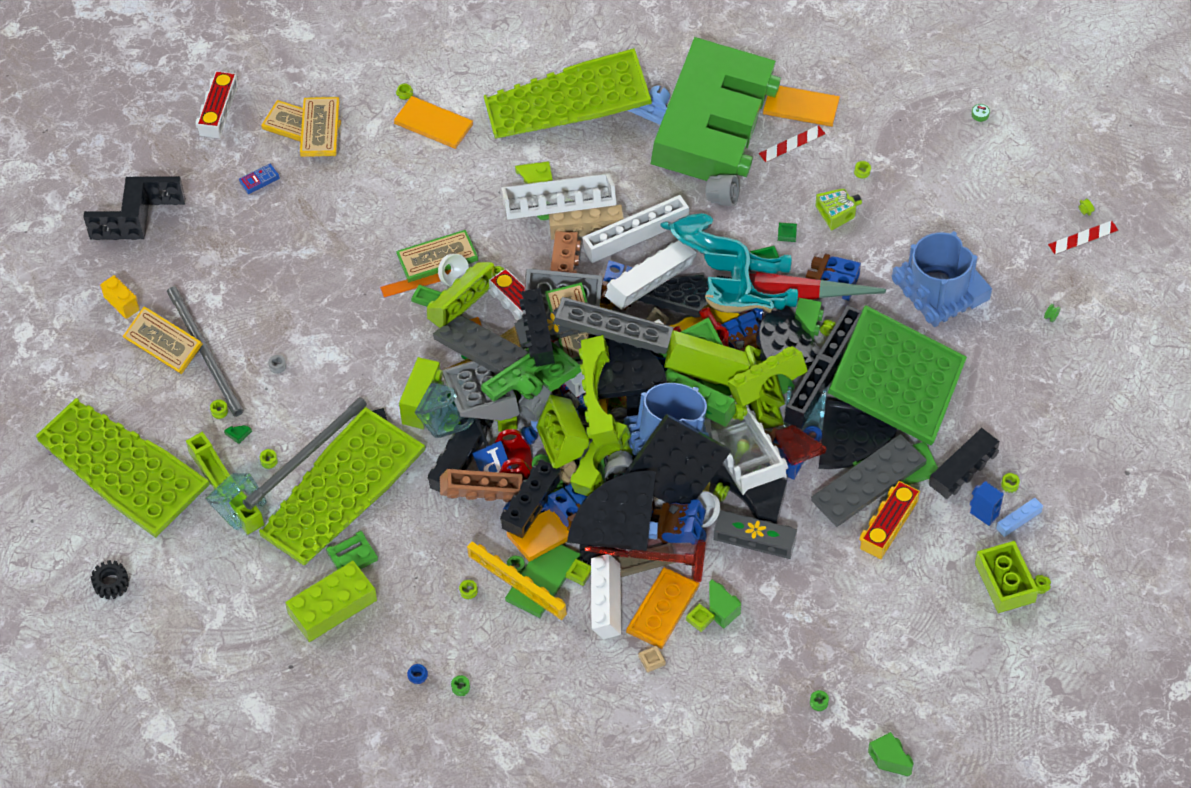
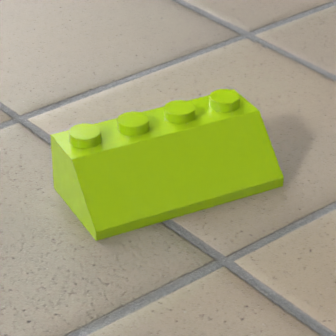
M477 262L473 267H469L461 278H457L450 288L442 291L440 297L428 304L427 319L441 328L462 315L489 290V280L494 277V264L492 262Z
M549 395L536 429L553 468L557 469L581 457L584 450L589 446V438L571 399Z

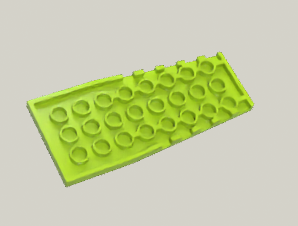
M635 48L564 68L562 73L556 75L554 72L546 74L547 78L537 80V78L531 79V83L520 86V83L516 84L514 89L505 92L503 89L498 90V94L487 97V95L483 96L495 139L601 118L652 104Z
M75 398L36 435L38 442L112 507L155 538L210 485L206 478L168 451L149 440L145 441L134 431H128L124 428V425L109 420L107 415L99 414L94 411L93 407L80 403L78 398Z
M365 407L327 446L314 462V467L311 471L305 473L302 477V482L292 489V494L286 501L283 500L276 514H272L269 517L267 525L263 530H259L260 536L300 564L306 565L399 479L426 450L425 445Z

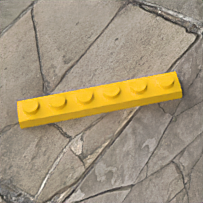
M472 541L467 546L468 557L560 620H563L567 615L566 604L562 599L550 595L546 588L537 586L528 576H522L515 567L503 563L499 556H493L481 544L477 545Z

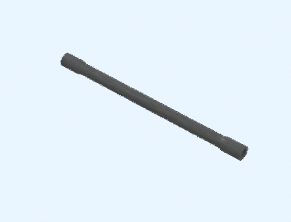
M175 286L168 288L167 294L179 312L190 335L203 343L199 351L226 399L231 413L234 417L240 416L244 410L238 399L234 396L192 319L181 294Z
M361 397L354 401L345 412L261 487L244 499V506L249 510L255 507L286 476L352 417L362 411L367 406L366 401Z

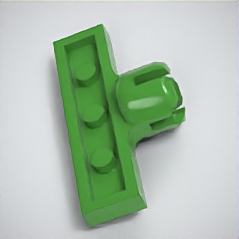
M527 354L483 383L481 390L493 402L513 389L521 393L526 399H533L534 397L530 393L537 396L541 392L543 385L535 374L548 365L536 367L534 357L530 358V354Z

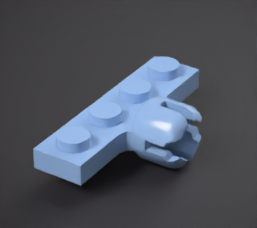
M656 85L649 91L652 104L627 111L661 125L670 93L666 88H663L659 94L658 91L661 86Z

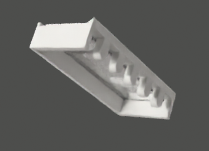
M609 173L501 187L507 220L616 205L615 185Z
M748 404L746 405L747 415L744 416L742 421L732 418L726 427L706 417L704 421L709 437L730 448L731 453L723 464L742 495L748 489L782 477L786 478V469H788L785 458L780 457L777 446H773L770 435L765 434L762 423H758L754 411H750Z

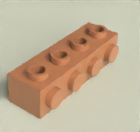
M555 232L550 271L577 273V270H575V266H579L577 251L581 250V240H578V233Z
M447 469L440 476V495L451 499L466 497L468 500L485 498L486 501L502 499L504 502H510L512 497L520 491L522 474Z

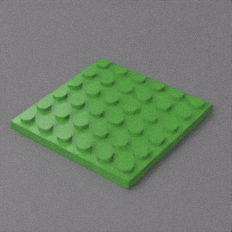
M865 305L827 393L931 446L936 439L967 357Z

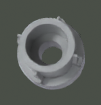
M724 174L708 178L706 183V198L708 201L719 203V205L735 206L737 204L739 180L736 175Z
M543 385L541 392L537 396L530 393L534 397L533 399H526L521 394V398L517 402L519 413L533 422H538L549 395H553Z
M620 450L609 456L608 462H606L604 467L605 482L625 473L633 461V457L628 452Z

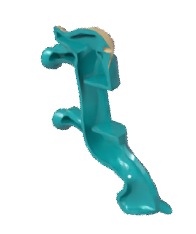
M692 214L678 219L672 224L668 222L660 224L663 229L671 230V233L681 243L702 253L706 263L711 268L731 271L732 279L708 277L709 290L706 292L705 298L708 304L715 310L724 313H739L757 308L764 309L770 313L774 307L779 310L784 309L785 306L796 307L798 301L797 289L789 288L784 293L779 294L758 292L752 285L748 270L776 274L778 271L789 273L792 264L791 255H782L779 258L773 259L761 258L749 252L747 246L738 240L703 232L711 227L713 218L707 214Z

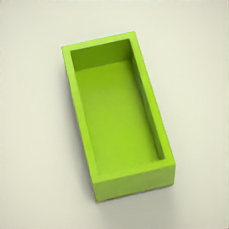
M351 561L285 602L288 615L310 643L376 602L377 597L373 585L356 563Z

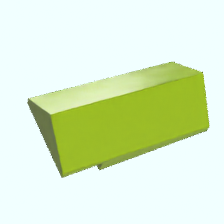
M673 330L664 367L716 385L720 383L729 386L727 381L734 378L735 375L747 371L750 365L746 352Z
M748 345L744 352L747 354L750 369L753 365L762 363V360L760 358L761 350ZM773 375L762 385L759 398L750 403L751 411H754L758 423L761 422L764 429L784 425L779 407L785 405L777 375Z

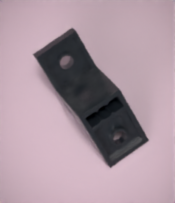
M126 177L121 211H84L83 218L90 240L145 239L149 205H185L186 198L181 177Z

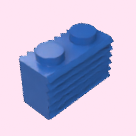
M984 481L981 486L977 485L972 492L973 499L970 502V514L990 526L1000 514L1004 493L994 488V486L987 484V481Z

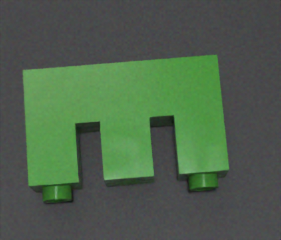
M694 37L654 140L650 164L705 181L710 176L724 174L736 175L737 177L739 175L747 178L753 157L745 155V149L749 146L757 124L759 111L763 107L766 96L775 98L781 82V77L773 75L776 61Z

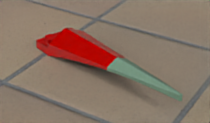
M756 272V274L749 273L752 285L758 292L779 294L784 293L789 288L797 289L798 301L799 298L809 300L836 296L886 293L884 288Z

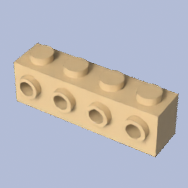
M622 205L549 214L551 240L555 239L556 231L576 232L578 237H584L624 219Z

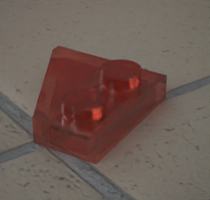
M794 425L775 431V437L792 466L826 453L824 445Z

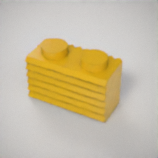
M116 275L101 283L103 297L125 319L139 311L140 308L136 295L116 278Z

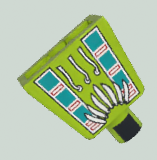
M845 189L816 194L815 206L831 231L854 219L856 206L862 204L859 194L850 197Z

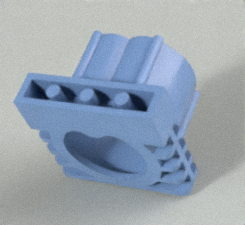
M955 231L951 233H932L920 239L916 245L912 244L909 262L902 263L901 267H894L892 272L893 282L899 285L904 295L910 298L915 308L921 311L929 324L931 323L933 327H937L942 321H948V318L951 316L953 318L956 317L960 311L962 313L965 312L968 307L973 309L985 303L991 297L992 288L976 271L978 257L973 255L968 248L962 246V241L956 236L957 233ZM940 272L946 274L949 279H937L927 274Z
M663 383L652 387L647 393H641L638 415L627 416L623 424L627 425L631 434L628 441L635 457L666 413L709 436L704 425L707 404L704 397L698 392L699 389L697 387L691 388L679 383Z

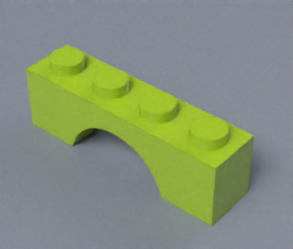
M791 346L783 349L782 352L775 356L768 357L762 363L753 365L749 370L735 375L734 378L727 382L735 402L744 407L759 398L761 387L769 377L783 374L790 380H793L808 372L802 352Z
M616 422L618 441L596 446L593 441L590 443L589 450L580 460V465L576 472L571 476L570 483L574 492L589 496L604 484L598 471V465L608 454L620 450L623 451L631 437L627 425Z

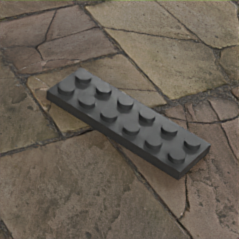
M565 297L561 299L553 323L564 328L578 330L582 333L597 336L603 335L604 338L615 340L618 343H626L637 348H644L662 354L667 352L673 327Z
M462 315L433 333L434 340L495 374L500 373L529 354V351Z
M900 434L813 495L811 501L838 527L889 491L892 486L895 487L899 481L902 482L926 465L927 460Z

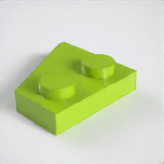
M549 161L515 166V172L522 176L525 184L553 181Z

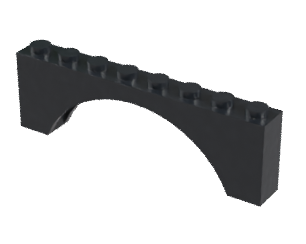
M721 465L710 480V483L718 485L721 482L723 486H729V491L743 500L755 519L778 524L786 493L787 480L779 478L748 489L742 495L726 467ZM744 471V472H741V473H742L743 475H746V474H749V473H751V472H746V471Z

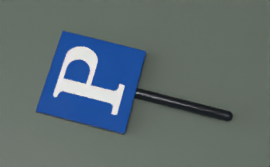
M475 418L486 447L473 453L478 470L499 473L503 463L509 460L503 443L499 441L489 446L480 420Z

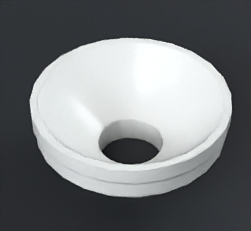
M460 254L446 255L438 267V275L441 282L451 287L457 278H461L469 268L468 262ZM450 264L451 272L447 275L445 267Z
M704 491L697 500L701 502L706 510L703 526L701 527H708L719 516L720 502L713 493ZM714 507L713 515L709 517V511Z

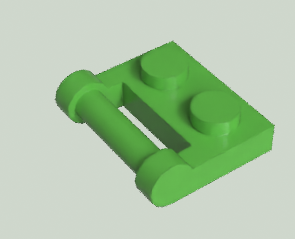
M361 530L356 532L355 536L340 544L326 548V552L337 570L351 561H354L360 570L378 561V556ZM359 542L361 544V546L345 553L340 557L336 555L337 553Z

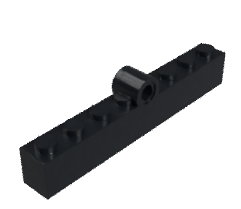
M846 306L786 406L784 422L801 429L803 428L824 390L834 378L862 312L861 310Z

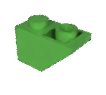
M799 298L795 319L801 322L802 328L814 340V337L818 336L820 331L818 321L823 319L824 310H821L822 302Z
M713 579L709 581V611L715 615L714 621L724 629L741 614V602L736 596H731L722 584L716 583Z
M891 732L869 743L868 753L879 769L907 777L912 774L913 760L909 754H905L900 740L897 737L895 738Z

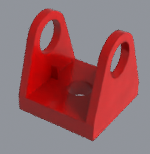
M507 429L500 432L495 443L502 441L509 460L503 463L499 473L522 474V482L525 479L527 480L532 469L529 443L521 432L516 429ZM506 435H516V438L511 440L503 439ZM512 464H518V466H517L516 468H512V469H508V468H507L508 466H510V465H512Z

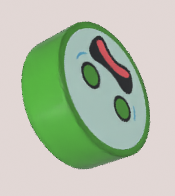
M977 104L972 108L971 115L974 120L983 122L989 118L990 109L988 106Z

